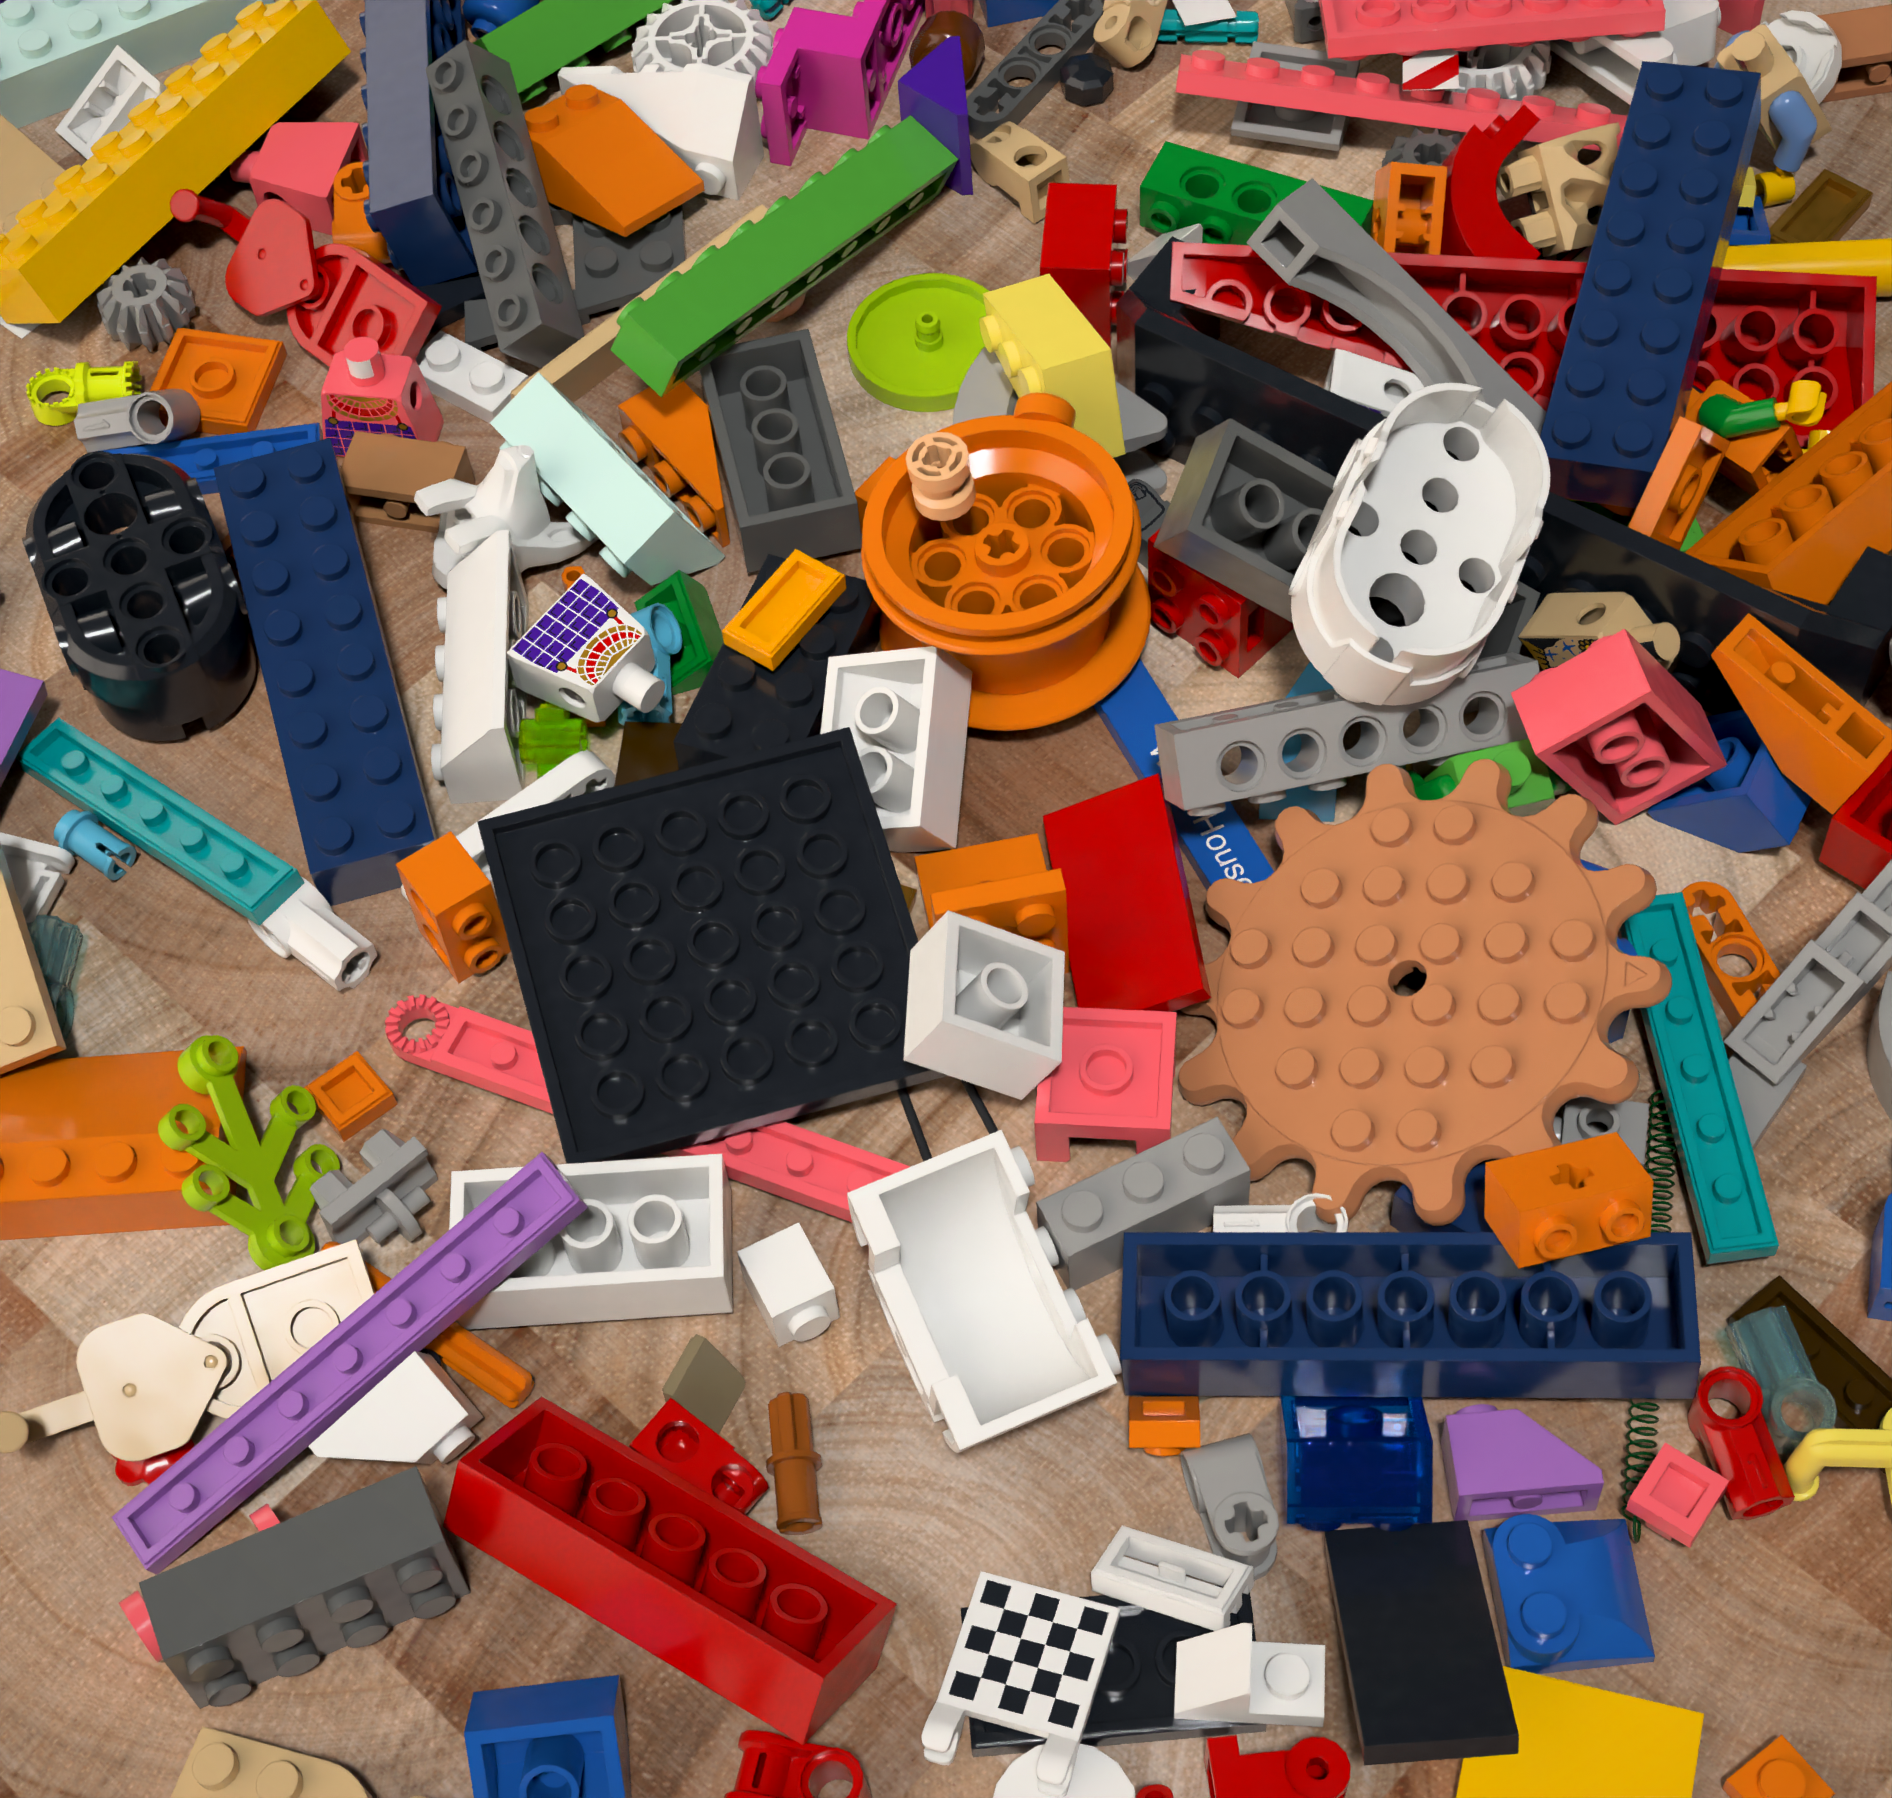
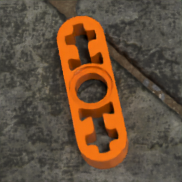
M1708 881L1695 882L1685 887L1681 892H1683L1708 987L1732 1027L1735 1028L1781 974L1732 894L1717 883ZM1695 907H1700L1705 914L1717 913L1713 927L1704 915L1692 916ZM1713 932H1715L1717 938L1711 942ZM1727 954H1738L1750 961L1754 971L1744 977H1733L1720 969L1717 960ZM1759 988H1761V989H1760V992H1759V995H1758V998H1757V1000H1756V998H1755V996H1754L1753 994H1754Z

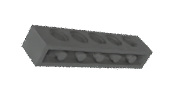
M465 39L426 67L425 70L499 350L507 355L542 368L585 335L510 63Z

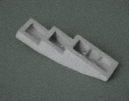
M1892 859L1862 894L1859 892L1855 894L1815 942L1811 939L1723 1041L1777 1086L1834 1029L1892 966Z

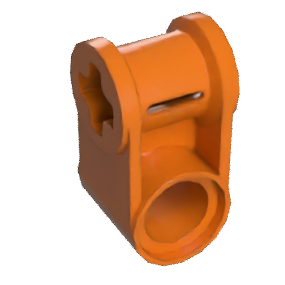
M363 162L347 164L337 172L333 181V243L365 251L382 264L392 263L385 238L381 232L374 233L365 216L363 203L364 200L369 199V187L363 172Z

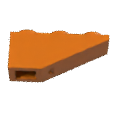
M684 381L663 397H660L651 387H648L619 404L618 410L623 430L618 433V437L629 458L636 463L640 460L643 461L651 470L652 477L658 488L667 497L674 495L684 505L687 517L701 533L707 530L723 548L729 545L730 537L708 406Z

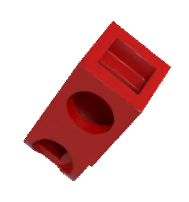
M671 1397L629 1445L634 1451L744 1515L752 1509L769 1488L762 1474L745 1458L734 1451V1446Z
M1237 1735L1207 1738L1204 1764L1210 1798H1345L1350 1781L1351 1765L1346 1752L1330 1739L1312 1736L1300 1740L1287 1751L1280 1750L1240 1755Z

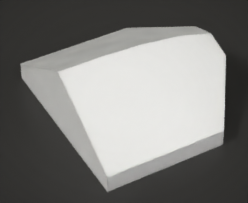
M117 45L55 131L88 160L94 155L91 147L95 142L110 132H119L130 122L128 114L135 106L149 98L156 99L167 88L127 51Z

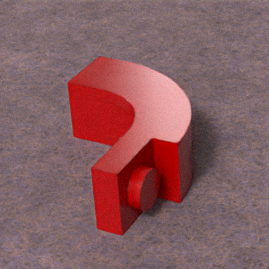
M1523 105L1509 121L1499 114L1483 132L1474 124L1443 161L1441 166L1447 167L1440 255L1533 260L1540 256L1541 253L1508 222L1500 208L1496 193V178L1503 160L1541 120L1526 105Z

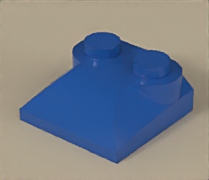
M1520 1514L1507 1519L1499 1527L1484 1529L1482 1544L1506 1667L1535 1674H1546L1654 1662L1655 1653L1626 1519L1550 1522L1538 1515Z

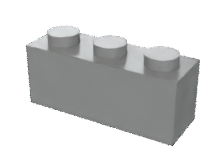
M1215 1117L1037 1201L1038 1228L1044 1226L1048 1231L1059 1258V1264L1055 1265V1268L1067 1289L1073 1288L1075 1291L1123 1268L1124 1232H1198L1213 1225L1214 1206L1249 1205L1251 1169L1219 1118Z

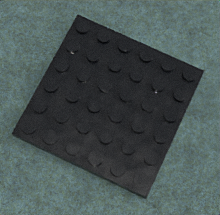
M850 727L477 821L566 1164L642 1159L949 1076L904 1061L910 950L919 941Z

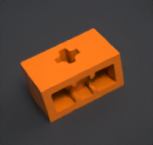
M1390 162L1376 171L1371 237L1386 252L1440 255L1447 167Z
M1613 1132L1485 1162L1484 1218L1519 1269L1651 1237L1654 1181L1619 1134Z

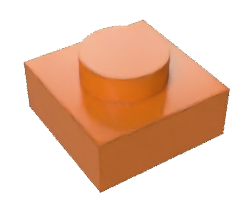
M1199 1396L1129 1397V1448H1143L1146 1453L1156 1456H1173L1180 1454L1186 1448H1201Z
M1780 1735L1726 1779L1722 1788L1730 1798H1833L1835 1792L1783 1735Z

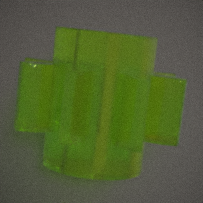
M540 704L539 708H535V718L521 719L519 727L520 760L522 764H537V779L570 756L588 750L586 720L584 718H570V711L565 710V708L554 704Z

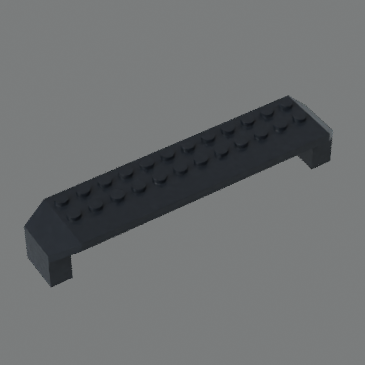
M1172 236L1116 303L1117 382L1163 413L1167 418L1166 435L1161 440L1144 447L1156 455L1169 457L1185 465L1196 437L1231 418L1336 478L1355 441L1358 438L1363 440L1378 423L1387 417L1218 341L1220 338V317L1189 309L1184 304L1170 301L1172 242H1184ZM1196 289L1183 290V291H1184V292H1187V293L1194 294L1195 291H1196ZM1447 451V453L1451 457H1453L1456 460H1459L1455 454H1453L1450 451ZM1549 491L1543 509V526L1538 538L1534 539L1530 545V550L1518 578V581L1540 593L1533 614L1546 595L1550 593H1627L1635 599L1653 624L1668 622L1677 629L1680 637V650L1667 671L1701 704L1703 710L1717 715L1743 709L1711 654L1748 613L1863 707L1891 665L1889 643L1892 637V556L1867 546L1828 606L1752 584ZM1424 500L1429 508L1439 512L1435 505Z

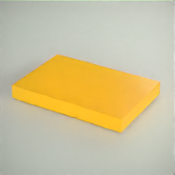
M1503 1666L1519 1733L1518 1754L1463 1758L1456 1798H1692L1704 1713Z

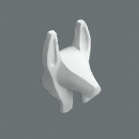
M526 445L501 449L494 466L478 485L465 483L457 479H448L416 491L414 501L426 516L440 513L439 531L434 541L432 575L435 581L445 589H447V573L498 530L510 531L520 573L529 567L559 563L578 555L596 542L599 537L597 536L592 542H589L569 522L550 521L545 503L547 498L540 491L537 477L539 474L536 472L534 451Z

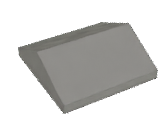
M1256 41L1253 42L1249 57L1271 59L1277 61L1280 64V68L1302 71V67L1306 65L1324 66L1334 70L1336 76L1357 78L1360 68V60L1328 59L1326 51ZM1238 101L1231 126V136L1339 151L1350 122V116Z

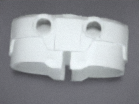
M1439 383L1418 389L1402 399L1388 417L1378 423L1363 440L1358 438L1347 454L1332 489L1334 491L1326 503L1308 545L1307 552L1295 573L1288 594L1292 596V622L1299 644L1313 666L1323 675V678L1346 700L1356 703L1366 702L1380 706L1382 704L1394 706L1421 702L1437 695L1446 689L1457 677L1464 679L1476 663L1489 633L1502 615L1507 602L1512 603L1518 589L1517 581L1530 550V545L1534 539L1538 538L1544 523L1542 515L1550 488V466L1545 447L1537 431L1524 414L1506 399H1503L1495 409L1485 402L1476 399L1483 388L1474 385ZM1447 451H1450L1453 454H1455L1459 460H1456L1453 457H1451L1447 453ZM1424 500L1435 505L1439 512L1429 508ZM1350 525L1356 528L1361 536L1351 533L1348 530ZM1402 551L1412 555L1418 564H1414L1406 559ZM1460 579L1471 584L1476 593L1465 588ZM1369 597H1381L1395 604L1403 614L1406 626L1396 627L1378 618L1371 608Z

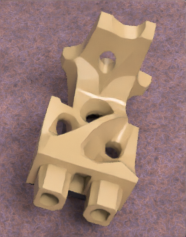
M1619 122L1572 133L1517 153L1518 160L1499 169L1497 180L1501 194L1505 199L1527 193L1532 215L1511 221V225L1537 250L1541 249L1543 257L1553 256L1593 244L1598 224L1592 225L1587 220L1588 209L1594 206L1603 208L1618 153L1616 135L1621 132ZM1597 145L1601 149L1599 159L1589 165L1581 164L1577 159L1578 152L1584 146Z

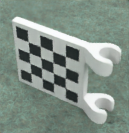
M981 1571L937 1701L928 1716L922 1732L925 1759L940 1765H950L953 1763L965 1716L1047 1738L1036 1767L1037 1778L1039 1779L1038 1791L1056 1798L1066 1796L1072 1779L1079 1745L1120 1617V1608Z

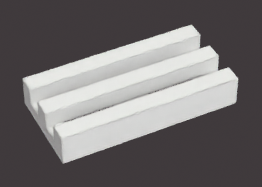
M1122 1525L1093 1568L1091 1583L1092 1591L1217 1631L1230 1626V1613L1237 1614L1242 1606V1593L1249 1594L1254 1586L1253 1566ZM1123 1555H1126V1556H1129V1557H1132V1558H1135V1559H1138V1560H1141V1561H1145V1562H1148V1563L1157 1565L1158 1567L1153 1566V1565H1150V1564H1147V1563H1144V1562H1140V1561H1137V1560H1134V1559H1131V1558H1128V1557H1125V1556H1123ZM1186 1575L1191 1576V1577H1195V1578H1198V1579H1201V1580H1204V1581H1207V1582H1210V1583H1213V1584H1216V1585L1223 1586V1588H1222V1587H1219V1586H1215V1585L1209 1584V1583H1206V1582H1203V1581H1200V1580H1197V1579H1194V1578L1187 1577Z

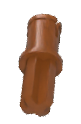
M783 1392L770 1400L768 1404L772 1456L766 1461V1469L769 1474L774 1476L778 1518L776 1521L777 1530L785 1535H805L813 1533L822 1527L816 1471L822 1467L821 1455L814 1452L809 1399L802 1393L792 1394L791 1392Z

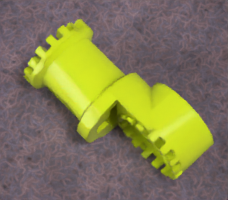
M126 361L123 366L91 367L89 362L76 363L75 369H59L54 367L53 372H50V369L47 368L45 369L46 373L41 374L40 371L37 372V377H31L29 379L30 384L27 383L26 385L27 397L34 416L39 422L50 426L65 425L74 421L78 413V404L137 395L142 393L137 391V389H143L142 384L136 385V382L142 380L137 361ZM66 391L69 393V396L62 399L60 403L53 402L50 405L49 403L41 402L51 392Z

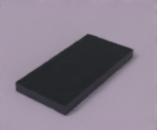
M1468 1520L1324 1531L1325 1554L1364 1766L1518 1754L1519 1733Z
M1242 1593V1606L1237 1614L1230 1613V1626L1240 1623H1252V1641H1256L1250 1593ZM1106 1595L1079 1597L1120 1608V1617L1080 1744L1098 1747L1266 1732L1267 1724L1174 1719L1177 1642L1214 1632L1213 1630ZM968 1607L961 1608V1620H962V1625H963V1622H964V1619H965V1616H966ZM969 1717L973 1758L1026 1753L1037 1745L1045 1744L1047 1738Z

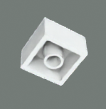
M948 910L910 950L904 1061L1022 1100L1062 1062L1065 952Z

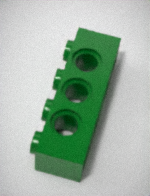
M1165 141L1140 185V226L1165 234L1191 225L1201 224L1203 227L1202 243L1248 245L1246 243L1273 208L1307 181ZM1321 186L1371 236L1373 200Z

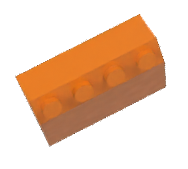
M244 1046L235 1047L238 1052V1069L233 1078L243 1101L247 1051ZM184 1050L37 1060L0 1075V1240L230 1225L211 1212L195 1210L186 1203L182 1195V1183L194 1170L206 1163L185 1150L171 1149L161 1140L158 1133V1124L163 1116L178 1104H188L201 1112L206 1122V1131L229 1145L210 1094L206 1095L193 1091L182 1081L179 1075L177 1063L179 1056ZM175 1120L177 1127L182 1132L189 1134L185 1125ZM228 1178L230 1184L229 1193L236 1196L237 1183ZM199 1181L202 1190L207 1194L212 1195V1191L209 1188V1186L206 1183Z

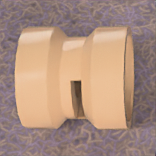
M946 432L926 434L915 440L907 451L906 464L910 481L912 482V492L917 510L923 516L937 521L957 519L967 513L974 504L976 497L974 480L970 472L971 464L967 445L960 437Z

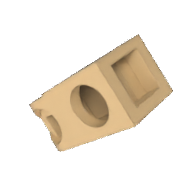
M1105 0L1103 15L1094 28L1093 37L1095 41L1123 67L1129 68L1139 64L1150 54L1155 46L1168 0Z
M1010 121L1001 124L992 133L976 140L970 146L971 161L980 177L987 184L999 186L1020 203L1021 214L1034 224L1045 218L1048 183H1070L1067 157L1027 129H1022Z

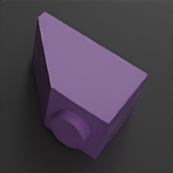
M1478 1404L1467 1406L1457 1411L1456 1414L1446 1415L1441 1449L1453 1521H1480L1511 1518L1520 1514L1547 1515L1596 1510L1604 1485L1602 1469L1520 1410H1497L1492 1405Z

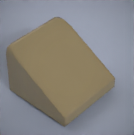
M696 1334L688 1342L662 1391L666 1402L671 1397L719 1435L745 1388V1380L741 1373L705 1337Z

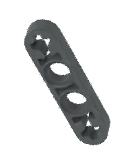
M1059 0L968 96L967 108L969 134L975 139H982L992 133L998 126L1008 121L1018 125L1059 82L1060 69L1071 56L1085 54L1096 42L1093 37L1094 28L1104 12L1101 0ZM1045 45H1057L1064 49L1060 53L1050 55L1037 51ZM1015 77H1027L1033 80L1030 85L1025 87H1014L1007 83Z

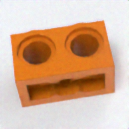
M451 831L396 863L420 933L458 984L475 973H483L490 970L503 956L511 952L491 882Z

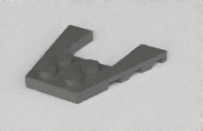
M548 202L554 226L573 224L575 289L572 292L582 325L590 323L591 314L617 306L621 309L687 259L682 204L627 237H623ZM487 300L464 301L465 343L482 351L481 347L497 343Z

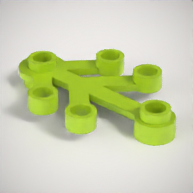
M206 1035L197 1038L179 1056L177 1063L178 1072L182 1081L190 1089L201 1094H210L229 1145L206 1131V1122L203 1115L191 1105L178 1104L161 1118L158 1124V1133L161 1140L171 1149L185 1150L206 1163L199 1166L183 1181L181 1190L184 1200L193 1209L202 1212L209 1211L248 1235L249 1254L255 1264L264 1271L314 1254V1236L306 1223L315 1202L310 1188L313 1183L327 1172L340 1169L337 1155L332 1149L322 1144L311 1145L300 1154L293 1164L296 1180L284 1204L274 1182L296 1130L309 1121L316 1112V1103L313 1096L308 1090L297 1085L288 1086L271 1101V1119L259 1144L233 1078L238 1069V1052L235 1046L227 1038L218 1035ZM287 1102L292 1103L299 1114L294 1113L289 1108ZM175 1120L184 1124L189 1134L182 1132L177 1127ZM311 1160L320 1166L322 1173L313 1168ZM228 1178L248 1190L253 1206L229 1193L230 1184ZM199 1181H202L209 1186V1188L212 1191V1195H209L202 1190Z

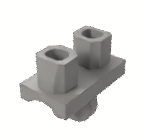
M381 1129L364 1143L363 1148L359 1152L364 1164L371 1170L355 1184H352L337 1169L327 1172L311 1185L310 1191L320 1209L319 1214L332 1241L339 1244L355 1239L358 1240V1243H361L369 1235L378 1244L394 1230H397L410 1242L422 1233L413 1215L430 1202L429 1197L424 1191L439 1179L427 1160L426 1156L429 1155L427 1149L415 1137H412L405 1143L388 1130Z

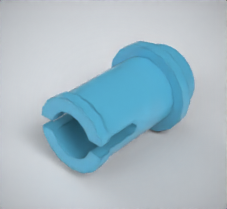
M78 810L67 812L59 820L54 830V839L59 842L58 847L67 850L72 856L78 855L112 881L124 876L127 872L116 865V861L109 856L114 855L131 867L136 858L135 847L123 842L101 827L94 813L90 811L80 812Z

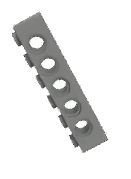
M1514 652L1477 659L1473 668L1464 679L1457 677L1442 692L1413 704L1394 706L1382 704L1380 706L1366 702L1356 703L1346 700L1333 688L1156 724L1155 733L1165 800L1184 811L1187 810L1190 816L1213 815L1226 810L1225 802L1248 798L1250 803H1270L1286 798V789L1308 785V788L1313 791L1341 788L1347 784L1346 777L1368 773L1369 775L1375 767L1381 764H1392L1403 768L1407 772L1406 764L1427 760L1429 765L1440 766L1449 758L1464 754L1465 752L1528 739L1511 693L1529 683L1539 673L1538 660ZM1477 698L1479 701L1478 715L1472 723L1465 726L1463 721L1464 709L1471 700ZM1419 710L1420 725L1412 736L1405 738L1403 732L1404 722L1410 713ZM1359 722L1361 726L1360 739L1353 748L1345 751L1343 746L1344 734L1349 726ZM1299 734L1302 745L1298 756L1294 760L1284 763L1282 758L1284 744L1290 737ZM1239 746L1241 762L1238 768L1233 773L1223 776L1221 761L1224 755L1230 749Z

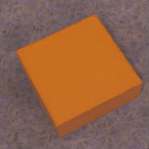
M358 1051L304 1087L313 1096L316 1109L343 1142L398 1105L392 1091Z

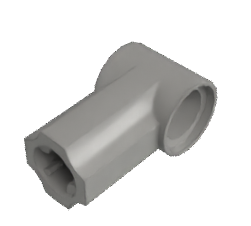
M172 388L78 404V413L74 419L77 439L83 443L87 453L185 439L197 430L200 422V409L197 401L190 393L182 389ZM161 404L168 413L167 427L161 423L159 417Z

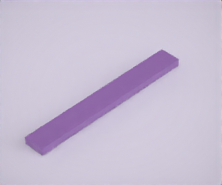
M541 1152L112 1516V1519L147 1571L159 1574L314 1442L414 1351H421L588 1208L576 1190L545 1153Z

